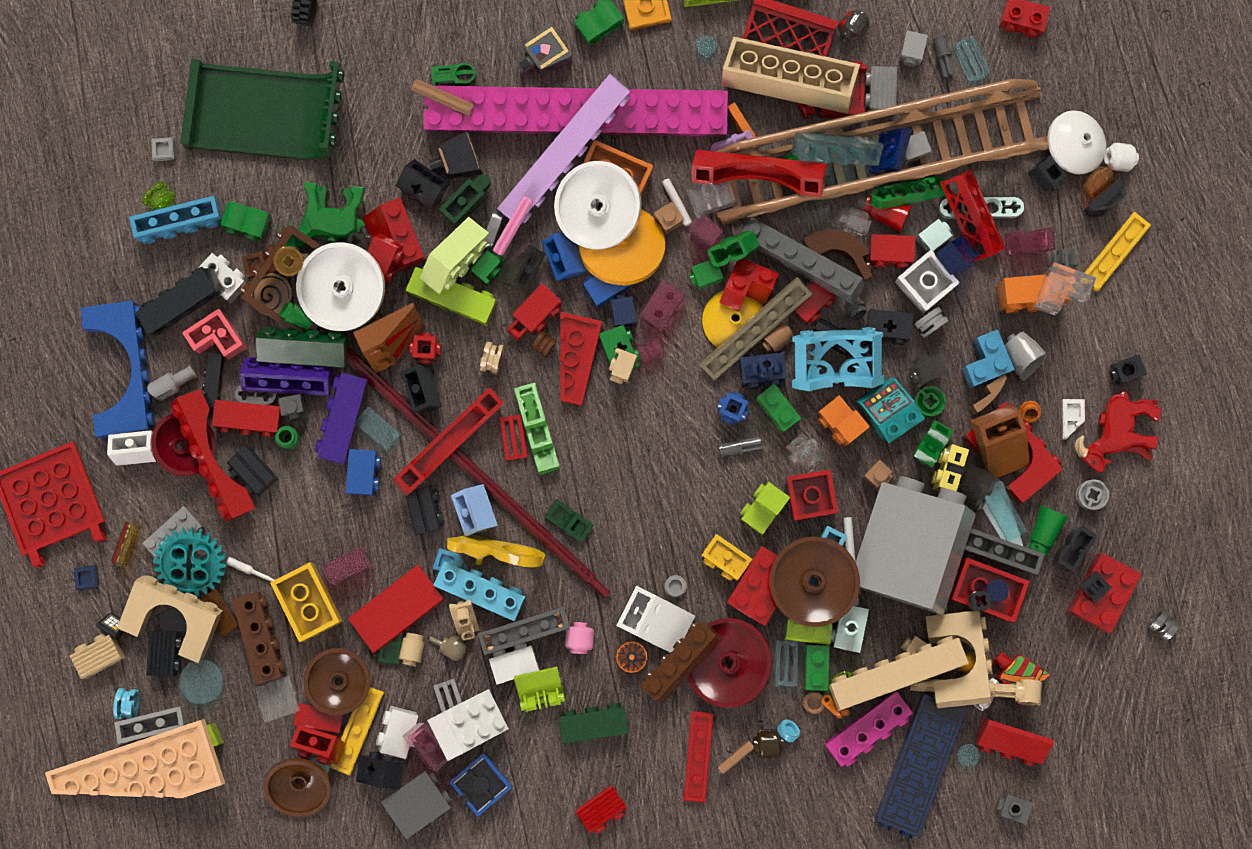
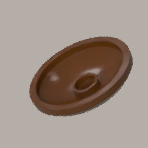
M343 648L328 649L316 655L308 664L303 680L304 691L309 702L317 710L329 715H344L357 709L365 701L371 683L370 673L364 660L356 653ZM338 677L343 679V684L340 686L336 684Z
M300 758L286 759L278 762L268 771L264 781V794L271 806L277 811L288 816L306 817L319 812L326 806L331 795V782L327 773L314 762Z

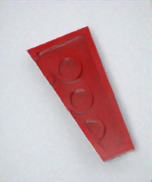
M560 312L561 402L578 406L583 405L602 321Z

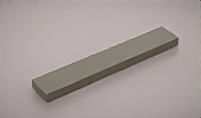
M796 277L699 363L701 368L715 381L812 295L811 291Z

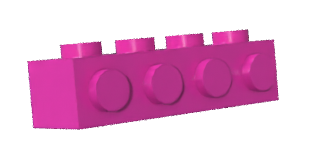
M893 691L826 741L824 745L841 767L844 765L848 767L857 761L856 756L862 751L867 753L875 747L874 742L879 738L884 740L893 733L891 729L899 725L901 727L906 724L913 712L898 692Z

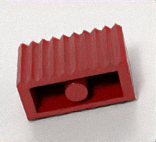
M611 784L575 809V812L589 833L595 831L598 834L607 827L606 822L613 818L616 821L626 814L624 810L627 806Z

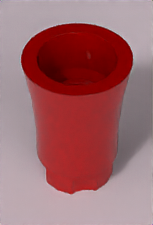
M870 194L865 202L862 213L900 234L912 206L901 205L877 209L870 204Z

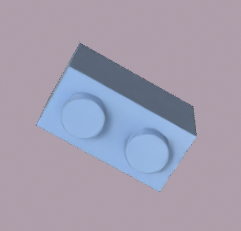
M484 484L466 488L451 495L465 537L498 526Z

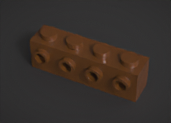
M255 592L232 599L255 685L285 677L286 665L278 654L280 644L277 637L274 638L272 629L275 627L272 617H268L266 608H269L266 596H262L261 592Z
M700 620L692 624L688 629L689 633L686 637L679 639L673 646L674 650L669 655L667 654L661 658L657 669L645 676V682L641 687L656 702L664 703L722 640L723 637L708 623Z

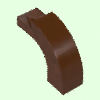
M823 230L803 238L802 245L822 256L836 253L846 257L853 265L858 276L863 278V282L871 279L872 266L868 261H864V258L868 257L870 252L855 236L839 230Z

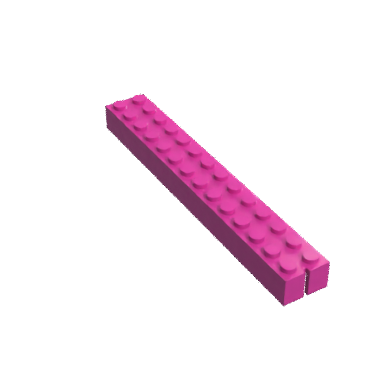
M434 86L472 103L474 107L471 114L467 116L424 96V106L428 108V110H424V130L426 132L469 131V133L560 134L597 88ZM629 89L630 92L627 94L630 97L623 107L618 105L613 111L616 114L608 124L604 122L599 128L602 130L599 135L726 137L728 91Z

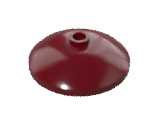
M173 413L162 418L152 431L150 439L152 455L158 465L170 474L180 477L199 474L197 459L190 453V444L181 433V425L178 418H175ZM207 423L208 444L214 457L216 453V439L211 427ZM177 444L181 445L182 451L177 450Z

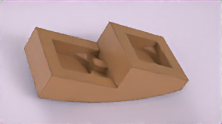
M1005 374L983 388L987 397L970 407L974 415L983 410L998 395L1007 379Z

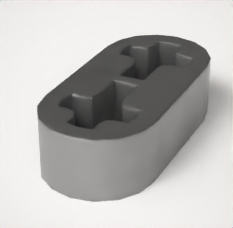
M494 210L486 230L489 234L486 238L487 245L484 248L485 250L493 251L505 219V215L502 212Z
M241 385L235 390V398L242 403L273 405L278 398V393L269 392L273 396L266 401L265 398L258 397L259 394H265L266 392L248 391L249 393H254V396H248L244 400L240 396L244 392L241 389Z

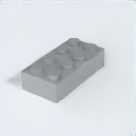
M183 506L142 544L156 557L157 555L154 554L156 548H159L160 541H164L165 535L172 537L173 530L180 534L182 527L185 528L186 532H189L190 528L193 527L194 533H198L200 528L203 529L204 526L187 507ZM175 548L174 550L178 552L181 548Z

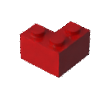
M744 258L737 260L719 303L737 311L740 310L746 296L766 304L779 273Z

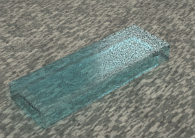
M986 478L976 484L1006 541H1011L1028 532L999 478L991 481Z

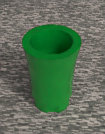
M1040 505L1027 548L1044 553L1047 556L1069 517Z

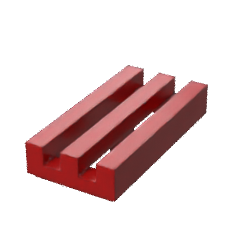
M521 414L500 417L506 461L528 458ZM515 420H518L522 454L519 455L513 422ZM505 422H509L514 453L512 456L509 453Z

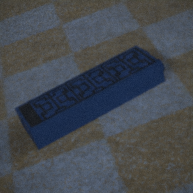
M925 694L920 695L874 817L875 820L879 821L878 826L891 830L892 827L900 830L899 834L912 839L913 835L920 836L966 710L958 707L938 708L935 698Z

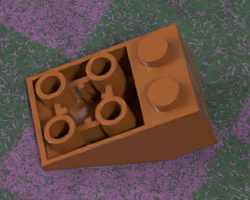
M1008 405L970 420L989 481L1030 465L1027 431L1019 409Z

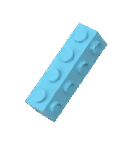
M452 559L449 563L444 561L433 586L462 599L471 600L472 603L516 621L526 596L522 595L523 590L514 586L507 589L502 586V581L493 577L490 578V581L482 578L483 573L473 568L470 571L462 569L463 564Z

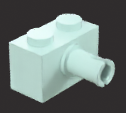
M853 606L844 617L837 621L836 629H832L831 634L832 647L860 653L869 609Z

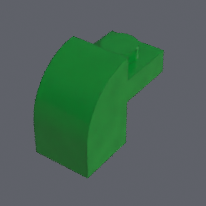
M934 419L913 452L914 457L920 463L933 468L941 451L950 440L953 430Z

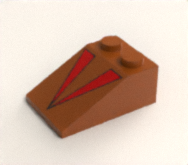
M411 303L353 333L362 353L374 372L377 373L395 364L410 347V342H414V335L419 336L426 326L415 306Z

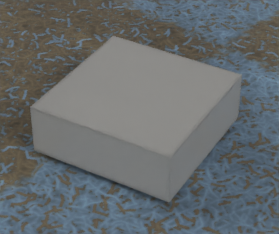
M173 137L151 139L152 160L154 162L176 160L175 139Z

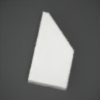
M1085 399L1061 400V440H1066L1085 421Z

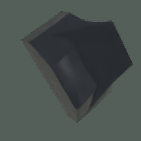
M1121 178L1117 179L1083 211L1089 217L1104 216L1126 196L1123 180Z

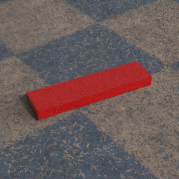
M691 711L683 801L706 803L714 713Z

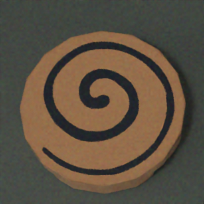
M267 273L251 297L279 314L287 301L292 303L293 290L289 282L281 275ZM253 306V308H254L255 310H257L260 314L265 315V316H268V315H266L265 313H263L262 311H260L259 309H257L256 307Z

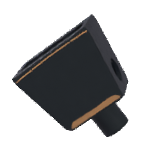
M465 131L439 145L437 148L440 157L429 161L433 172L445 169L448 179L483 174L469 131Z

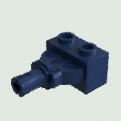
M784 352L741 357L739 359L742 386H748V389L760 388L761 384L769 383V386L773 384L776 386L782 385V381L787 379Z

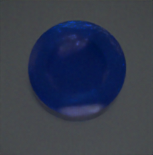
M992 580L986 585L985 592L990 595L991 601L1001 602L1007 598L1009 589L1004 581Z

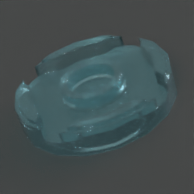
M201 660L199 663H189L182 670L179 678V687L182 695L188 701L196 704H206L214 701L221 694L224 687L221 669L215 663L208 660Z

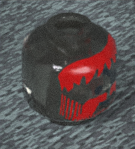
M860 10L848 11L838 24L840 37L846 42H859L870 27L868 16Z

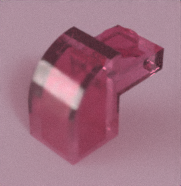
M1051 227L1035 231L1018 230L1004 234L1005 255L1037 256L1056 249L1055 231Z

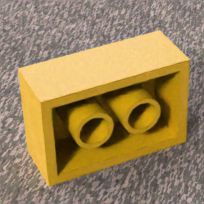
M309 562L270 582L299 642H306L343 622L314 563Z

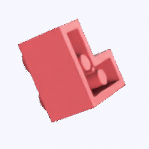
M217 309L182 332L192 349L198 354L216 344L223 356L230 360L247 349V346L226 314L220 309Z

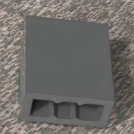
M428 769L381 802L405 839H408L453 807L451 804L453 801L452 797L446 790H441L438 785L440 783L439 778L433 771L430 773Z

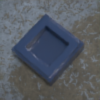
M96 565L73 568L75 590L99 588L98 567Z

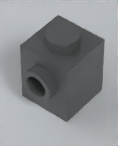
M1003 793L1002 797L999 796L996 803L997 814L1027 825L1033 803L1007 793Z

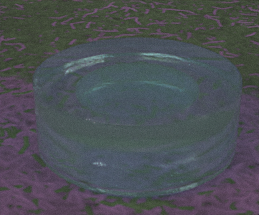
M710 35L699 37L695 47L697 54L703 58L713 56L717 50L716 40Z
M963 744L958 748L956 757L960 764L971 767L979 761L980 753L974 745Z

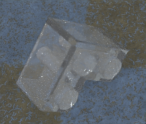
M1054 262L1048 267L1034 308L1055 316L1061 311L1065 297L1083 303L1089 299L1096 277Z

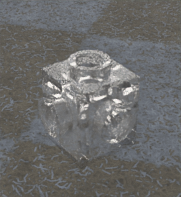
M803 433L786 446L790 453L788 456L790 461L796 467L800 465L807 472L811 471L825 459L818 448L820 446L812 437L808 439Z

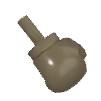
M432 636L429 639V642L440 646L439 652L454 661L462 660L466 653L467 646L460 636L446 637L443 641Z

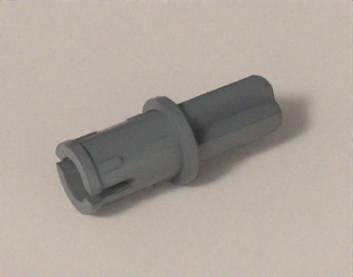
M937 35L932 38L937 53L935 58L939 61L943 78H950L955 75L951 59L953 54L949 51L946 35Z
M761 437L745 440L738 438V441L719 444L721 458L735 454L743 455L746 452L763 449Z

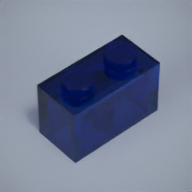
M962 235L948 243L935 256L950 275L956 272L960 275L976 264L974 259L979 254L967 238Z

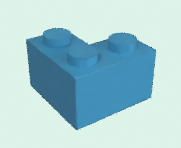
M998 329L977 337L973 341L981 360L966 365L961 369L970 389L1015 370Z

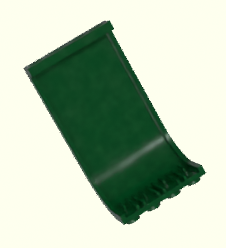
M191 59L180 143L185 148L288 159L322 160L330 158L337 140V136L334 133L335 125L339 123L337 108L338 104H341L342 99L340 84L344 81V70L339 62L333 61L329 63L332 70L330 73L303 74L204 64L198 59Z

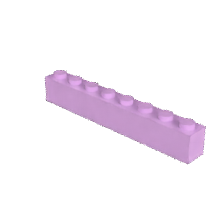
M609 74L497 209L510 219L523 196L533 201L529 211L534 205L539 207L546 198L543 194L549 188L552 191L560 182L557 179L562 172L566 174L574 165L571 162L576 155L579 158L588 148L585 144L591 138L594 141L602 132L599 129L604 122L608 124L616 115L613 112L618 105L623 107L630 97L627 94L630 90L613 75ZM527 212L525 218L522 221L523 224L532 215L531 212Z

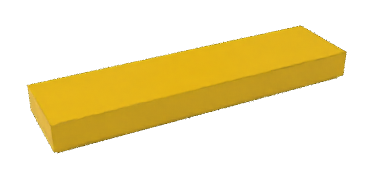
M1133 212L1080 277V280L1095 292L1099 291L1151 224L1136 212Z
M370 687L365 701L352 711L341 738L346 745L338 765L331 763L329 768L349 776L352 774L385 692Z

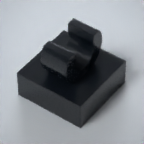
M1094 571L1079 585L1094 603L1112 588L1097 571Z

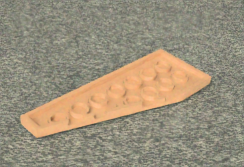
M205 719L45 773L52 794L184 798L225 784Z

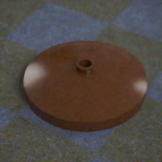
M812 536L790 543L778 554L770 571L769 585L776 606L787 618L804 626L819 627L840 620L850 611L858 597L860 576L856 562L842 545L828 538ZM811 578L817 579L816 586L810 585Z

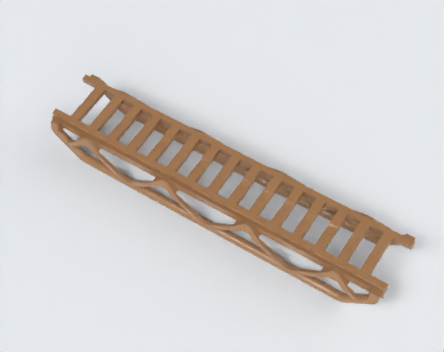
M1007 79L733 143L716 152L782 158L795 151L797 153L807 152L809 157L812 156L813 152H817L816 149L828 147L837 184L824 186L822 197L800 195L797 192L783 197L781 185L770 181L774 199L762 201L757 179H748L754 204L741 206L736 181H726L732 209L716 212L718 220L720 219L722 224H729L739 219L780 211L804 201L833 199L842 195L863 192L891 181L915 180L933 174L949 172L977 161L1002 160L1011 156L1032 153L1037 150H1049L1047 136L1034 139L1025 106V101L1041 97V87H1038L1037 82L1034 80ZM1013 88H1028L1026 91L1010 93V90ZM986 95V100L927 113L926 110L938 104L972 96ZM1015 104L1024 141L1014 144L1004 106ZM994 109L1004 146L992 148L983 111ZM974 114L983 151L971 153L962 116ZM890 115H902L903 117L900 120L843 132V128L855 123ZM953 118L962 156L953 158L950 157L941 122ZM932 123L941 157L940 161L930 163L927 156L919 159L920 165L909 168L908 164L904 165L902 163L901 170L878 173L879 175L867 177L858 140L870 138L878 169L883 152L879 135L886 133L891 135L899 134V130L911 128L912 134L915 135L922 132L921 125ZM807 134L819 135L817 139L759 151V147L772 142ZM849 142L858 180L846 182L837 147L838 144Z

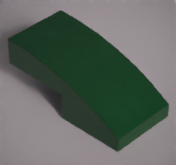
M558 499L554 501L544 515L546 519L581 543L594 526Z

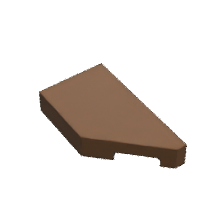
M747 740L717 768L722 774H725L751 752L754 746Z

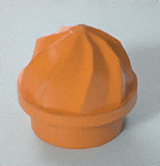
M1031 400L1025 401L1019 408L1022 418L1026 422H1035L1041 415L1040 405Z

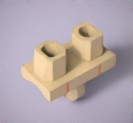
M471 600L459 601L457 605L449 604L457 634L461 635L464 641L475 638V632L480 630Z

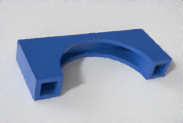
M133 300L81 307L83 329L88 332H102L114 336L126 349L131 362V380L122 399L109 410L93 415L95 437L101 439L108 438V435L153 431L152 426L155 425L154 414L150 412L152 395L147 389V383L150 382L149 371L145 369L147 351L143 348L142 340H145V332L143 327L140 326V320L136 314L141 309V306H138Z

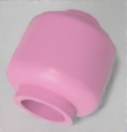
M574 622V626L566 629L565 647L570 650V653L587 654L589 650H592L594 630L587 627V623Z

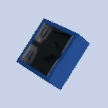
M485 752L449 782L460 796L464 794L469 800L467 805L477 817L513 787Z

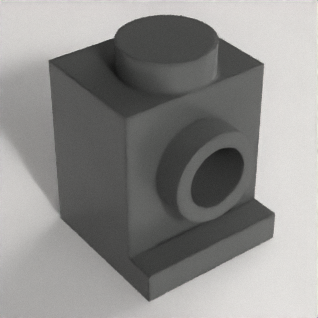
M302 395L278 398L281 416L285 417L286 422L308 419L305 398Z

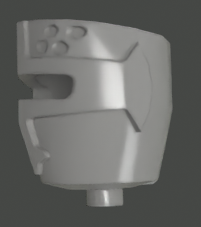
M1019 332L1016 336L1011 334L1007 338L1008 342L1005 348L1015 369L1014 372L1024 381L1041 366L1047 354L1030 336L1024 332Z

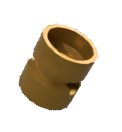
M290 246L281 247L274 253L273 265L279 273L285 276H293L302 269L303 257L295 248Z

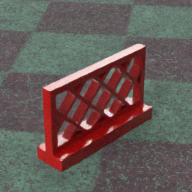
M754 0L742 39H747L750 33L757 31L761 39L760 43L766 44V42L777 37L781 47L789 48L797 44L800 51L804 52L799 42L811 37L816 48L806 53H812L817 50L820 56L826 57L838 21L774 0ZM755 12L765 13L768 21L757 26L753 19ZM779 18L784 19L788 28L777 33L772 22ZM753 23L755 28L750 30L751 24ZM770 24L775 35L764 40L759 29ZM799 25L805 26L809 34L797 39L793 28ZM790 30L795 41L784 47L779 35ZM820 31L829 34L827 42L818 46L813 35ZM825 46L824 51H823V54H822L820 48H822V47Z

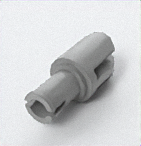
M189 365L176 374L166 373L164 376L149 383L147 389L156 400L162 401L179 392L181 385L197 378V375L192 366Z

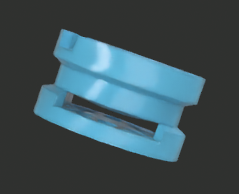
M125 688L117 690L113 708L115 719L137 717L140 703L138 690L131 689L127 691Z

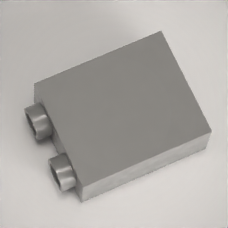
M899 476L896 486L882 482L856 560L860 576L859 589L944 615L976 514L964 505L966 495L940 488L938 498L923 494L924 483L904 476Z

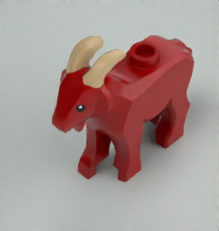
M1124 390L1121 391V394L1112 396L1104 406L1103 412L1099 414L1098 425L1102 426L1101 437L1087 448L1083 444L1084 436L1079 437L1074 445L1078 456L1085 464L1098 473L1103 472L1105 466L1112 463V461L1104 458V454L1133 452L1151 461L1153 457L1152 449H1157L1158 437L1139 435L1134 433L1133 430L1135 417L1138 415H1148L1153 421H1160L1161 408L1157 407L1158 400L1141 399L1139 401H1129V396Z

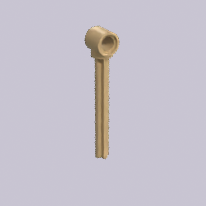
M926 679L910 685V691L935 692L933 681H939V679ZM1022 679L1016 682V685L994 683L995 695H992V697L1016 698V702L1023 705H1041V681Z

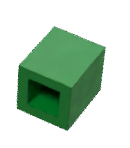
M711 260L691 267L689 278L692 286L696 285L698 291L723 282L720 267L713 266Z

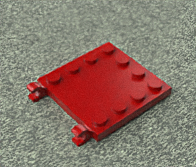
M72 441L0 471L1 502L21 555L26 556L29 554L33 567L39 568L46 565L39 551L40 549L86 530H91L95 542L98 541L99 543L107 539L104 530L100 526L106 523L76 442Z

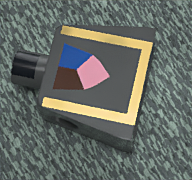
M547 23L525 43L523 47L527 57L519 61L518 64L524 73L535 67L540 75H544L571 63L572 55L550 23Z

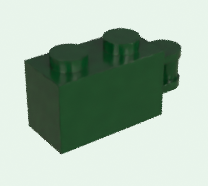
M481 174L474 181L469 178L439 208L441 215L455 228L461 225L487 199L485 192L491 186L489 176Z

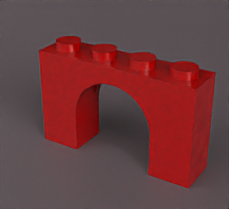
M1004 402L995 410L1008 406V404ZM1025 420L1030 465L1026 466L1025 470L1005 487L1018 504L1025 502L1063 470L1060 466L1061 461L1054 454L1050 455L1045 449L1047 448L1045 442L1040 437L1036 438L1031 432L1033 430L1032 427ZM972 428L962 438L977 454L980 451Z

